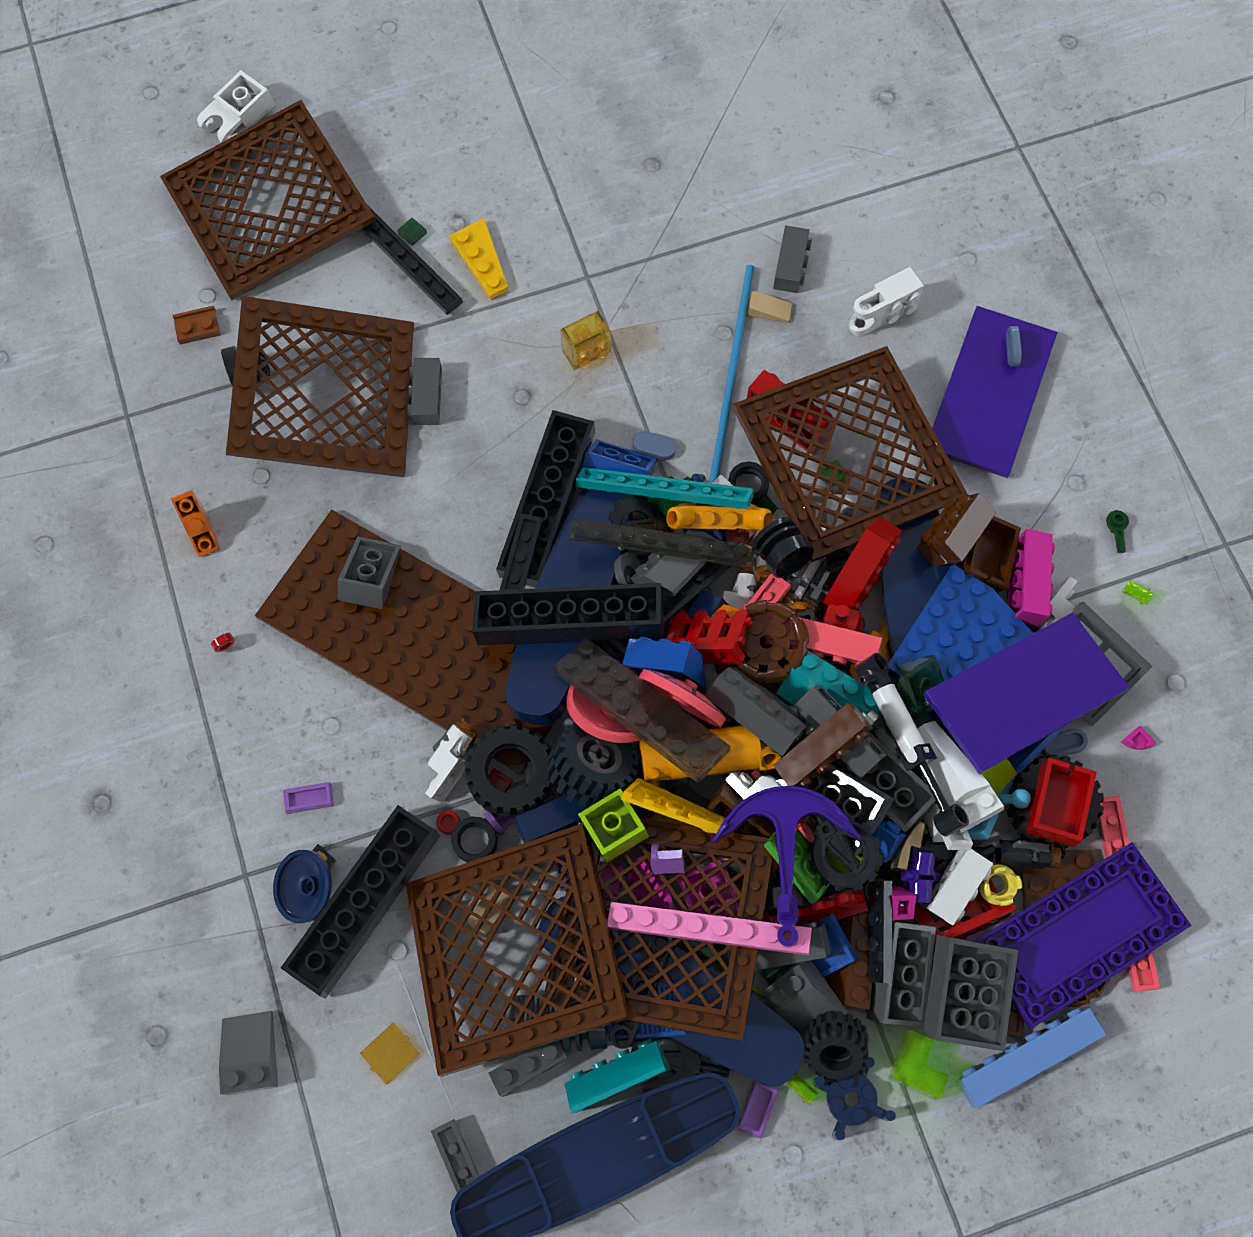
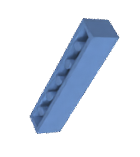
M1077 1007L1066 1013L1069 1018L1062 1022L1058 1018L1046 1024V1031L1039 1033L1036 1030L1025 1036L1026 1042L1018 1046L1017 1042H1014L1005 1047L1003 1055L997 1057L996 1054L985 1058L982 1060L984 1065L978 1069L971 1066L962 1071L961 1075L963 1077L956 1081L970 1106L978 1108L1106 1036L1091 1009L1081 1010L1080 1007Z

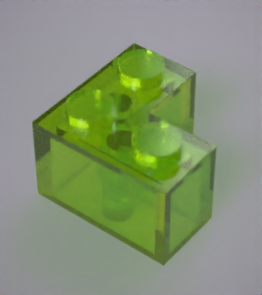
M908 1030L904 1034L888 1079L933 1100H940L949 1075L926 1065L934 1040L915 1031Z

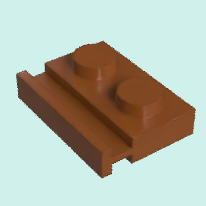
M214 305L173 315L177 341L180 345L221 335Z

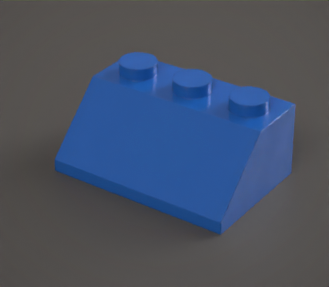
M596 439L585 452L582 468L652 476L658 458Z
M647 637L629 639L622 665L638 677L643 669L672 676L683 682L685 679H689L697 684L698 688H705L706 686L702 655L693 647L692 643L687 641L673 643L667 639L653 641Z

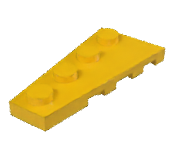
M484 218L449 236L450 242L490 300L508 291V286Z
M637 778L624 791L621 798L623 801L699 827L707 833L717 834L723 821L726 819L640 778Z

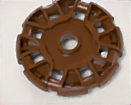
M761 600L746 605L745 610L755 621L752 622L751 626H747L743 636L745 643L739 647L751 660L747 663L743 662V664L733 665L756 683L757 681H763L766 684H773L788 679L791 668L793 667L796 670V668L800 667L803 658L808 654L806 647L807 643H809V633L804 620L798 618L797 612L793 608L778 601L776 603H768L767 600ZM766 612L775 613L774 619L766 618ZM789 621L793 627L787 631L784 624ZM727 626L725 633H728L730 626ZM769 636L774 641L773 645L767 649L761 647V639ZM791 641L798 642L797 649H790ZM785 658L788 664L781 668L778 662ZM759 665L768 666L767 672H759Z

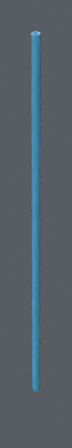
M753 265L746 266L709 483L718 478L720 473L754 273ZM690 602L688 604L687 612L689 611L693 603Z

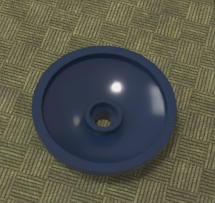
M296 850L288 854L278 866L273 881L274 901L281 915L293 923H308L315 920L329 902L332 891V878L329 867L323 857L311 850Z

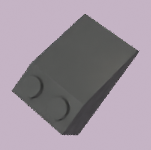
M357 536L338 578V600L382 609L390 590L401 545Z
M811 960L798 964L762 991L776 1012L803 1037H805L806 1027L809 1025L812 1018L816 1019L818 1014L826 1015L827 1011H832V1013L842 1011L845 1015L848 1013Z
M273 1011L222 1019L219 1057L220 1095H234L278 1087Z

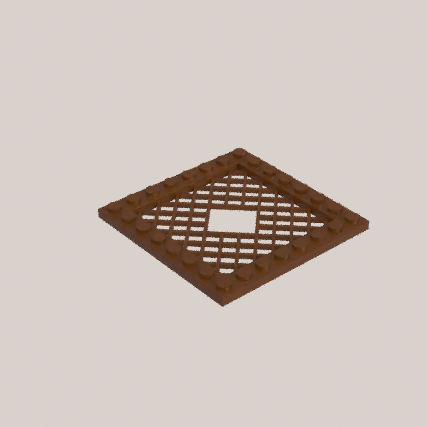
M302 100L160 176L231 300L236 299L376 221L370 208ZM285 133H294L292 141L283 139ZM298 135L304 143L296 142ZM268 142L277 143L274 151L266 149ZM281 144L290 145L287 153L279 152ZM294 146L303 148L301 155L292 154ZM307 150H309V152L311 153L312 157H306V156H305ZM250 152L259 153L256 160L248 159ZM263 154L272 155L270 163L261 161ZM277 156L286 157L283 165L274 164ZM290 158L299 160L297 167L288 166ZM233 161L241 162L239 170L230 168ZM303 161L312 162L310 170L301 169ZM246 163L254 164L252 172L243 171ZM316 164L322 172L314 171ZM259 166L268 167L265 175L257 173ZM272 168L281 169L279 177L270 176ZM215 171L223 172L221 180L212 178ZM285 171L294 172L292 180L283 178ZM228 173L237 174L234 182L225 181ZM299 173L308 174L305 182L296 181ZM241 175L250 177L248 184L239 183ZM312 175L321 177L319 185L310 183ZM254 178L290 184L278 217L243 210ZM325 179H327L331 187L323 186ZM197 181H205L203 189L194 188ZM210 182L219 184L216 192L208 190ZM223 185L232 186L230 194L221 193ZM295 185L303 186L301 194L292 193ZM237 187L245 189L243 197L234 195ZM308 188L317 189L314 197L306 196ZM321 190L330 191L328 199L319 198ZM194 193L201 194L199 200L196 199ZM334 194L337 195L340 202L333 201ZM206 195L214 196L212 204L203 203ZM219 197L227 199L225 207L216 205ZM290 197L299 199L296 207L288 205ZM232 200L241 201L238 209L229 208ZM304 200L313 201L310 209L301 208ZM317 202L326 204L324 212L315 210ZM331 205L340 206L337 214L328 213ZM202 207L210 208L207 216ZM214 209L223 211L220 219L212 218ZM286 210L295 211L292 219L283 218ZM228 212L236 213L234 221L225 220ZM299 212L308 214L306 222L297 220ZM241 214L250 216L247 224L238 223ZM313 215L322 216L319 224L310 223ZM254 217L263 218L260 227L252 225ZM326 217L333 218L325 223ZM268 220L277 221L274 229L265 228ZM210 222L218 223L216 231ZM281 222L290 224L288 232L279 230ZM223 224L232 226L229 234L220 232ZM295 225L304 226L301 234L292 233ZM236 227L245 228L243 236L234 235ZM308 227L315 228L307 233ZM250 229L259 231L256 239L247 238ZM263 232L272 233L269 242L261 240ZM277 235L286 236L283 244L274 243ZM219 237L227 238L225 246ZM290 237L297 238L294 241L288 243ZM232 239L240 241L238 249L229 248ZM245 242L254 243L251 252L243 250ZM258 245L268 246L265 254L256 253ZM272 247L279 248L274 252L270 253ZM228 252L236 253L234 260L231 259ZM241 254L249 256L247 264L238 263ZM254 257L261 258V259L255 261L254 263H252Z
M242 296L226 455L404 477L406 470L408 404L410 401L409 385L411 383L410 366H412L414 322ZM279 325H285L290 327L283 331ZM271 326L279 332L273 338L265 332ZM300 328L312 330L305 334ZM293 329L301 335L294 342L287 335ZM322 331L332 332V334L326 337ZM315 332L323 339L316 345L309 339V336ZM262 334L267 340V342L260 346V337ZM343 334L352 335L354 337L348 340ZM337 335L344 342L338 348L330 341ZM281 337H284L289 343L283 349L275 343ZM364 337L372 338L375 340L369 343ZM357 339H360L365 344V347L359 351L351 344ZM303 340L311 346L304 353L297 346ZM379 342L387 349L381 354L373 348ZM325 343L333 350L326 356L319 350V347ZM269 345H272L277 351L271 357L263 351ZM347 346L354 353L348 359L340 352ZM291 348H294L299 354L294 360H291L285 354ZM367 350H370L376 356L369 362L361 355ZM313 351L322 358L314 364L307 357ZM260 353L265 358V361L258 365ZM388 353H390L389 364L383 358ZM335 354L343 361L336 367L329 360ZM279 356H282L288 363L282 368H279L273 362ZM357 357L364 363V366L358 370L350 363ZM302 359L310 366L304 371H301L295 365ZM378 360L386 367L379 373L371 366ZM325 362L352 392L320 413L293 383ZM267 364H270L276 371L270 376H267L261 370ZM345 365L353 372L346 378L339 371ZM290 367L298 374L291 380L283 373ZM367 368L375 375L368 381L360 374ZM389 371V377H388V383H387V382L382 378V375H384L385 373H387V372ZM257 372L264 379L256 384ZM278 375L286 381L279 388L271 381ZM355 376L363 383L356 389L349 382ZM377 379L385 386L378 392L370 385ZM266 383L274 390L267 396L259 389ZM288 386L296 392L289 399L281 392ZM365 387L373 394L367 400L359 393ZM388 390L386 402L380 395ZM256 391L262 399L254 404ZM278 394L284 403L275 407L269 399ZM354 395L362 402L355 408L347 401ZM299 397L307 404L300 410L291 403ZM375 398L383 404L377 411L369 404ZM266 402L272 411L264 416L257 407ZM343 403L350 410L344 416L335 409ZM288 405L294 414L286 419L280 410ZM364 406L372 413L366 419L357 412ZM309 408L317 415L311 421H308L302 415ZM385 409H386V422H385L384 419L379 415V414H380L381 412H383ZM254 411L260 419L252 424ZM331 411L339 418L333 424H330L324 418ZM275 413L283 421L276 427L268 421V418ZM353 414L360 421L354 427L346 421ZM296 417H299L305 424L298 430L290 423ZM374 417L382 424L376 430L367 423ZM318 420H321L327 426L320 433L312 426ZM262 422L271 429L263 436L255 428ZM340 423H343L349 429L342 436L334 429ZM285 425L293 432L286 438L278 432ZM363 425L370 431V434L364 439L356 432ZM307 428L315 435L309 441H306L300 434ZM383 429H385V440L378 435ZM329 431L338 438L331 444L322 437ZM274 433L278 438L269 436ZM351 434L359 440L352 447L345 441V438ZM295 436H297V437L299 438V440H292V439H293ZM373 436L381 444L374 450L367 444V441ZM319 439L322 443H315V441ZM341 442L344 446H338L337 444ZM363 445L366 449H361L358 447Z
M888 346L739 401L732 406L787 516L793 519L796 526L801 530V535L805 536L814 547V554L810 559L811 562L857 544L866 528L879 516L892 525L899 527L943 509L944 504L951 498H960L968 495ZM869 379L880 383L878 391L867 387ZM865 380L863 385L857 384V382ZM850 386L861 390L859 399L848 395ZM846 387L844 393L838 391V389ZM882 388L884 389L886 395L881 393ZM864 392L876 396L873 404L862 400ZM831 393L842 397L840 406L828 402ZM827 394L825 400L818 398L820 396ZM879 398L890 401L888 410L876 406ZM846 399L857 403L854 412L843 408ZM808 401L806 408L799 405ZM812 401L823 405L821 413L809 409ZM860 405L871 409L869 417L858 413ZM826 407L838 411L835 419L824 415ZM792 408L804 412L801 421L790 417ZM788 409L787 415L780 413L781 411ZM874 411L886 415L883 423L872 419ZM841 412L852 416L850 425L838 421ZM807 414L818 418L816 427L804 422ZM773 415L784 419L782 428L770 424ZM889 416L900 420L898 429L887 425ZM855 418L867 422L864 430L853 426ZM822 420L833 424L831 432L819 428ZM788 421L799 425L796 434L785 430ZM870 424L881 427L879 436L868 432ZM836 425L877 441L865 476L824 461ZM802 427L814 431L811 440L800 436ZM885 429L896 433L893 442L882 438ZM771 430L780 433L777 441ZM817 433L828 437L826 446L814 441ZM783 434L794 438L792 447L780 443ZM899 435L910 439L908 448L897 444ZM798 440L809 444L806 453L795 449ZM880 442L891 446L889 455L878 451ZM812 446L824 450L821 459L809 455ZM895 448L906 452L903 461L892 457ZM781 449L790 452L787 460L785 459ZM793 454L804 458L802 466L790 463ZM909 454L920 458L918 467L907 463ZM876 456L887 460L885 468L873 465ZM807 460L819 463L816 472L805 468ZM890 462L901 465L899 474L888 470ZM822 465L834 469L831 478L820 474ZM905 467L916 471L914 480L902 476ZM791 468L800 471L797 480ZM871 469L882 473L880 482L869 478ZM837 471L849 475L846 484L834 480ZM803 473L814 477L811 486L800 482ZM920 473L931 477L928 486L917 482ZM886 475L897 479L894 488L883 484ZM852 477L863 481L860 490L849 486ZM817 479L829 483L826 492L815 488ZM901 481L912 485L909 493L898 490ZM866 483L878 487L875 496L864 492ZM832 485L844 489L841 498L830 494ZM915 486L924 489V491L913 495ZM801 488L809 490L807 499ZM881 489L893 492L890 501L879 497ZM847 490L859 494L856 504L845 500ZM813 492L824 496L822 505L810 501ZM896 494L905 497L902 500L894 502ZM862 496L873 500L871 509L859 505ZM828 498L839 502L836 511L825 507ZM877 502L887 505L875 510ZM843 504L854 508L851 517L840 513ZM811 507L820 510L817 519ZM857 510L867 513L855 518ZM823 512L834 516L832 525L820 521ZM838 518L848 521L835 526Z
M639 818L649 837L598 867L601 852L586 828L597 879L602 885L599 887L600 892L606 890L612 899L604 904L605 910L610 907L611 902L618 903L617 901L628 893L636 903L634 905L641 906L665 888H668L684 912H693L702 906L708 915L718 916L727 910L732 918H736L729 907L740 900L737 914L738 919L763 922L773 864L772 855L763 846L769 838L732 832L716 843H713L712 840L716 833H707L699 827ZM659 843L660 850H682L683 855L687 854L693 864L685 869V873H679L669 881L666 880L663 874H658L664 884L654 891L646 882L655 875L653 871L643 877L637 869L646 860H649L651 863V852L648 853L643 845L651 846L652 844ZM639 846L645 856L633 863L627 853ZM691 853L702 854L704 856L696 861ZM625 856L631 866L619 873L613 863ZM711 857L717 868L706 875L700 864ZM715 857L727 858L728 860L720 865ZM735 861L742 872L730 879L724 868ZM740 861H746V868H744ZM610 866L616 876L604 883L598 873ZM696 867L703 878L691 885L685 874ZM634 869L640 880L628 887L622 877ZM721 871L727 882L716 889L709 879ZM744 876L742 891L740 892L734 882ZM569 877L568 885L572 886ZM682 877L689 888L677 895L671 884ZM617 880H620L626 890L614 897L608 887ZM706 881L713 892L701 899L695 888ZM641 884H644L650 894L638 901L632 891ZM731 885L738 896L726 903L719 893ZM567 888V890H566L565 898H566L568 892L570 891L568 888ZM692 891L699 902L687 910L680 899ZM573 894L568 905L577 910ZM714 896H717L723 906L712 914L705 903ZM565 908L560 922L568 926L575 913ZM578 918L573 929L582 934ZM560 925L558 927L556 937L557 941L561 940L564 932L566 931V929ZM610 929L616 937L612 941L613 946L620 943L626 952L616 960L617 965L629 957L635 966V969L625 976L618 968L621 983L624 982L630 993L624 992L629 1019H626L627 1021L743 1042L758 949L729 945L717 953L710 942H702L692 949L686 939L677 938L653 955L639 933L634 932L640 943L631 950H628L622 940L633 932L626 931L619 936L615 930ZM571 932L564 945L574 950L580 937ZM683 941L690 952L677 959L671 948ZM583 943L578 953L580 954V952L582 951L584 956L588 959L586 950L583 947L585 944ZM708 945L715 956L703 964L696 952ZM644 947L650 958L638 965L632 954ZM562 948L555 961L565 966L572 953ZM731 950L729 967H727L721 957ZM668 951L675 962L663 970L656 959ZM693 955L700 967L688 974L681 963ZM576 956L569 969L579 975L578 971L583 968L586 962L583 961L578 965L579 958ZM718 960L725 971L713 979L706 967ZM651 962H654L660 973L648 980L642 969ZM552 964L548 978L556 982L562 969ZM678 966L685 977L673 985L666 974ZM703 970L710 982L698 990L691 978ZM639 972L645 983L633 991L627 979ZM566 973L560 985L570 991L575 977ZM727 975L723 994L717 982ZM664 977L670 988L658 995L651 984ZM581 981L574 994L585 999L591 986ZM689 981L695 992L683 1000L676 989ZM548 982L546 983L544 992L545 998H547L553 987V985ZM713 985L720 994V997L711 1004H708L701 993ZM649 987L655 998L638 994ZM557 989L551 1002L561 1007L568 994ZM595 992L591 1000L597 999ZM674 992L680 1002L663 998ZM699 996L706 1007L687 1003ZM572 997L567 1008L582 1003ZM722 1002L721 1010L713 1008Z
M583 824L406 883L438 1076L450 1075L629 1019L587 831ZM566 858V863L560 859ZM555 861L565 866L558 879L549 874ZM548 863L544 871L538 868V866ZM533 869L542 874L536 886L526 881ZM525 871L522 878L515 875L517 873ZM567 872H569L572 886L563 882ZM510 877L520 881L513 894L504 889ZM546 877L556 882L549 894L540 889ZM503 878L499 886L493 883V881ZM488 884L497 889L491 901L482 897ZM524 884L533 889L527 901L517 897ZM560 885L570 890L563 902L554 897ZM481 886L480 889H479V891H478L477 893H475L474 891L470 890V889H473V888H476V887ZM466 891L475 896L469 908L459 904ZM501 892L510 896L504 909L495 904ZM538 892L547 897L541 909L531 905ZM458 894L455 901L449 898V896ZM573 894L577 910L568 905ZM444 899L453 904L446 916L438 911ZM479 899L488 904L482 916L473 912ZM515 900L524 904L518 917L508 912ZM551 900L561 905L554 918L545 913ZM457 907L466 911L459 924L451 919ZM493 907L502 912L495 924L486 920ZM528 908L538 912L532 925L522 920ZM565 908L575 913L568 926L559 921ZM470 915L479 919L473 932L464 927ZM506 915L543 936L518 981L481 959ZM438 916L444 919L440 926ZM542 916L552 921L546 933L536 929ZM578 918L582 934L573 929ZM448 922L457 927L451 939L442 935ZM483 923L493 928L486 940L477 935ZM556 924L566 929L560 941L550 937ZM461 930L470 935L464 947L455 943ZM571 932L580 937L574 950L564 945ZM475 938L484 943L477 956L468 951ZM442 939L448 942L445 949L443 948ZM547 940L557 945L551 957L541 953ZM583 943L585 944L588 959L578 953ZM452 946L461 950L455 963L446 958ZM562 948L572 953L565 966L555 961ZM465 954L475 959L468 971L459 966ZM538 956L548 961L542 973L532 968ZM576 956L586 962L579 975L569 969ZM479 962L488 967L482 980L473 975ZM446 963L452 966L449 973L447 971ZM552 964L562 969L556 982L546 977ZM589 967L593 983L583 978ZM456 970L465 974L459 987L450 982ZM492 971L502 975L496 988L486 983ZM529 972L539 977L533 989L523 984ZM566 973L577 978L570 991L560 985ZM470 978L479 983L473 995L464 991ZM506 979L516 984L509 997L500 992ZM543 980L553 985L547 998L537 993ZM581 981L591 986L585 999L574 994ZM450 987L456 990V993L454 994L453 998ZM483 987L493 992L486 1004L477 999ZM520 988L530 993L523 1006L514 1001ZM557 989L568 994L561 1007L551 1002ZM595 992L597 999L591 1000ZM461 994L470 999L464 1011L454 1006ZM497 995L507 1000L500 1013L491 1008ZM534 996L544 1001L538 1014L528 1009ZM572 997L582 1003L567 1008ZM474 1003L484 1008L477 1020L468 1015ZM511 1003L521 1009L514 1022L505 1017ZM548 1005L558 1010L543 1016ZM488 1011L497 1016L491 1029L482 1024ZM455 1012L461 1015L457 1023ZM525 1012L534 1017V1019L520 1023ZM465 1018L474 1023L468 1037L458 1031ZM502 1020L512 1025L497 1030ZM479 1027L488 1032L487 1034L474 1037ZM459 1036L463 1038L465 1041L460 1042Z

